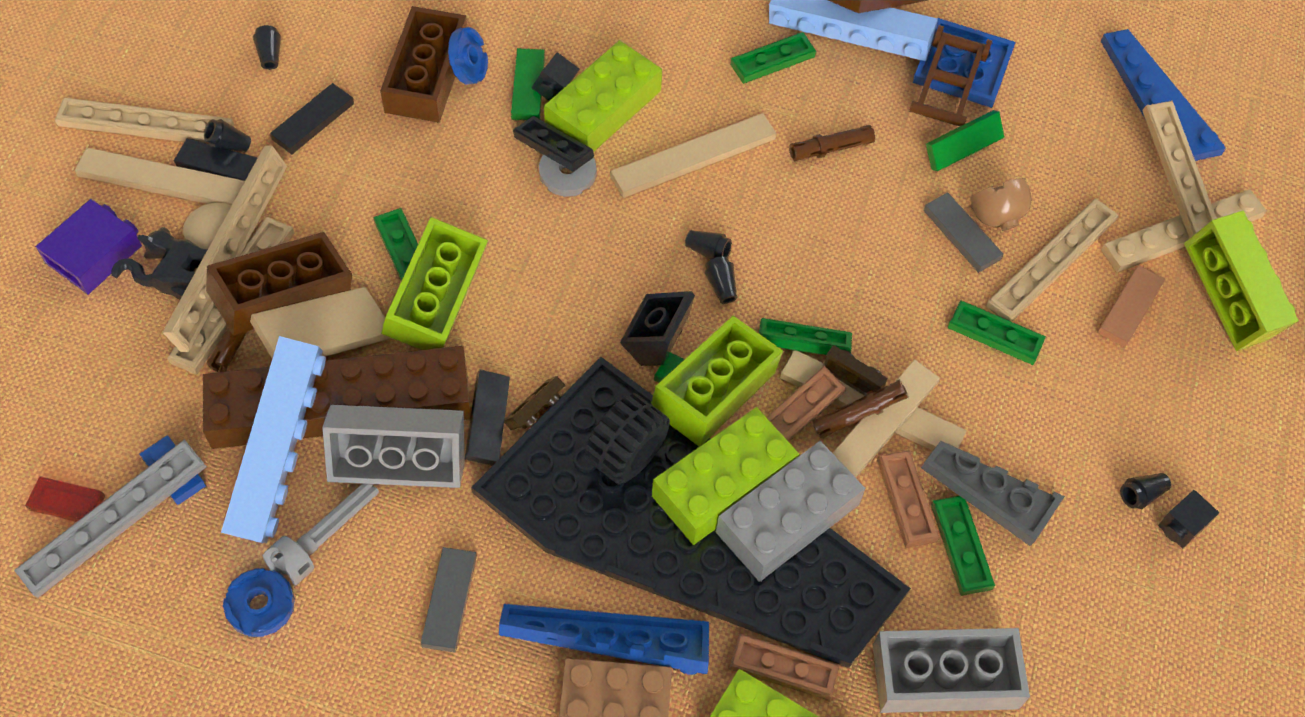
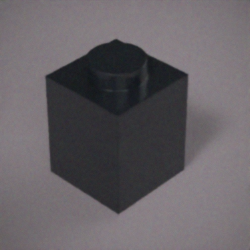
M557 52L542 70L532 89L550 101L572 82L580 68Z
M1193 490L1164 517L1158 526L1164 531L1169 540L1177 543L1183 549L1220 512L1197 491Z

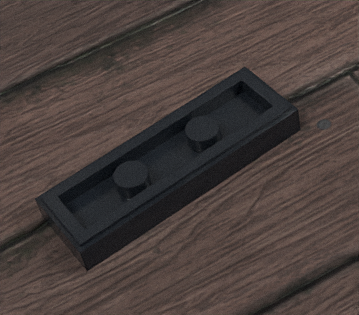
M332 83L270 133L271 139L291 155L294 154L354 104L353 97Z
M535 116L513 129L514 138L572 172L594 158L592 148Z
M187 138L175 157L174 162L177 167L245 181L258 158L228 149L211 147L209 144Z
M481 369L478 371L465 460L491 466L499 460L510 382L509 376Z

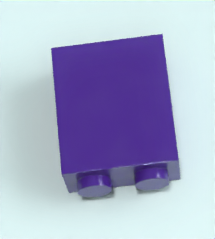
M90 199L35 247L45 264L89 295L111 275L112 267L118 260L128 259L142 245L137 238L139 231L133 223L127 219L122 221L106 204L101 206Z

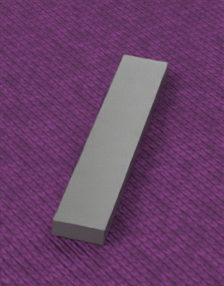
M183 440L14 571L33 596L39 598L207 466L191 446Z

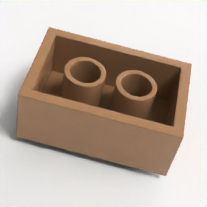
M565 658L559 717H668L672 667Z

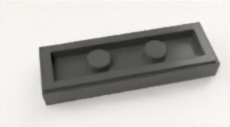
M949 193L925 205L923 211L978 273L1002 259L1004 255L1002 251Z
M443 547L421 639L422 648L456 653L477 559L476 552Z

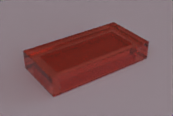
M39 476L25 506L29 511L77 522L100 505L105 495L99 490Z

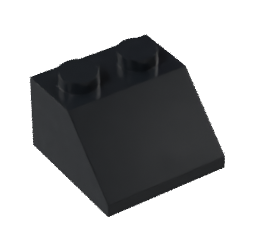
M686 291L645 295L620 341V344L641 366L664 365L690 315L695 297L694 293Z

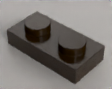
M835 345L827 353L823 365L838 380L864 396L870 390L875 392L884 388L888 379L876 368L865 365L850 352L841 350Z
M558 376L546 380L505 418L504 423L510 430L520 427L523 429L528 428L538 419L536 413L543 406L547 409L561 397L558 392L565 384Z

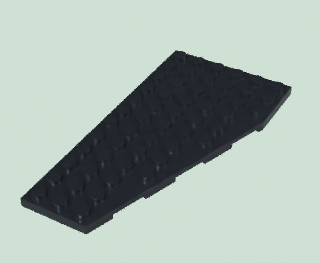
M602 357L471 487L474 495L548 554L850 668L911 589L831 528L827 529L760 582L716 533V529L693 545L652 497L653 479L699 448L697 444L669 424L666 438L656 455L639 474L623 484H616L586 460V446L593 430L603 416L617 402L633 393L639 394L650 404L653 398L652 394Z

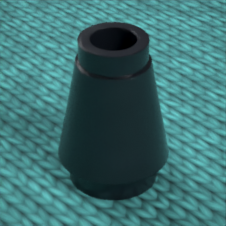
M260 26L255 30L253 41L261 67L267 70L275 69L278 67L281 35L273 26Z
M222 119L210 120L204 131V140L209 142L211 147L245 153L251 144L250 136Z
M690 230L685 240V246L711 260L722 256L728 257L732 247V240L726 238V235L722 233Z
M725 256L711 259L705 265V275L720 303L727 304L735 301L738 297L734 264Z
M1164 473L1128 478L1120 488L1121 498L1128 507L1143 509L1170 490L1171 481Z

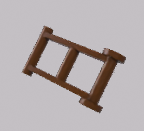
M939 25L932 47L937 48L919 101H912L909 112L960 127L965 124L967 119L966 116H962L979 62H986L992 40L987 39L986 44L944 33V26ZM944 45L976 54L968 78L936 69ZM932 79L964 89L957 113L924 104Z

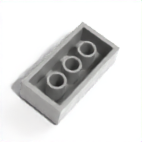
M330 405L322 427L327 482L460 488L465 466L463 411Z
M819 441L722 513L718 518L716 533L760 582L860 504L866 488Z
M1019 628L879 631L873 643L880 713L1020 709L1030 698Z

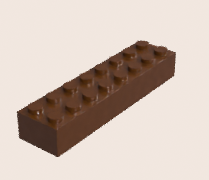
M454 346L326 360L321 376L316 375L313 388H316L317 392L313 406L306 408L303 420L307 421V428L303 439L323 436L322 427L330 405L457 410L464 412V420H470L471 408L464 347ZM270 367L203 374V433L212 449L247 445Z

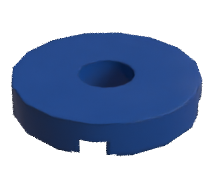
M471 27L456 29L451 34L448 47L452 70L458 80L465 85L476 84L482 81L488 69V56L486 52L483 53L481 47L484 45V41L479 33Z
M255 568L242 573L231 582L223 602L226 619L237 632L248 637H264L277 632L288 622L294 610L295 597L290 583L281 573L265 570L264 568ZM255 596H267L268 602L263 608L257 610L250 608V602Z

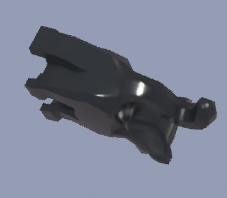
M165 227L151 232L148 236L138 235V240L144 244L146 249L144 258L162 260L152 274L146 275L143 266L136 260L121 259L113 265L111 276L117 279L123 271L130 270L136 283L146 287H153L161 293L172 295L180 300L195 274L194 269L198 268L208 249L200 248L189 240L174 238Z

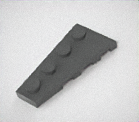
M943 441L939 442L921 467L1029 546L1036 541L1065 497L1056 492L1049 494L1038 489V484L1026 479L1022 482L1007 475L1008 471L1001 467L995 466L991 468L980 463V458Z

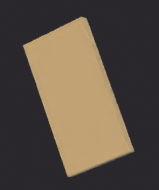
M366 287L251 315L250 320L272 359L279 336L319 346L323 350L322 356H329L392 339L381 334L385 316Z

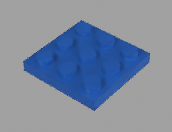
M938 18L936 32L940 25L944 26V33L986 44L987 39L992 40L986 62H979L967 98L968 101L992 108L1016 42ZM944 45L936 69L968 78L976 54ZM931 47L927 60H920L912 83L924 86L937 48ZM933 79L929 87L962 98L964 92L963 88Z

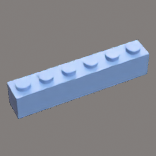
M771 0L769 3V24L922 61L927 60L936 35L938 18L895 8L856 13L828 0Z
M279 336L221 533L260 543H267L269 537L274 538L279 523V518H275L278 504H284L288 493V485H284L287 473L294 471L298 458V453H295L294 449L297 439H303L307 428V421L303 420L306 408H311L315 401L317 389L313 388L316 375L321 376L326 362V357L322 356L323 350L319 346Z

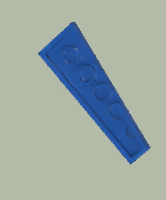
M1125 29L1104 34L1101 43L1143 117L1142 110L1146 105L1173 101L1195 161L1222 155L1226 147L1220 141L1218 135L1210 129L1130 30Z
M513 604L503 605L499 622L500 636L672 667L688 675L696 673L708 674L709 621Z

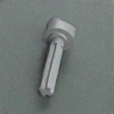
M361 484L310 531L302 535L297 542L287 536H282L262 555L269 569L288 575L294 586L298 585L314 570L313 562L309 556L379 493L378 489L372 484Z

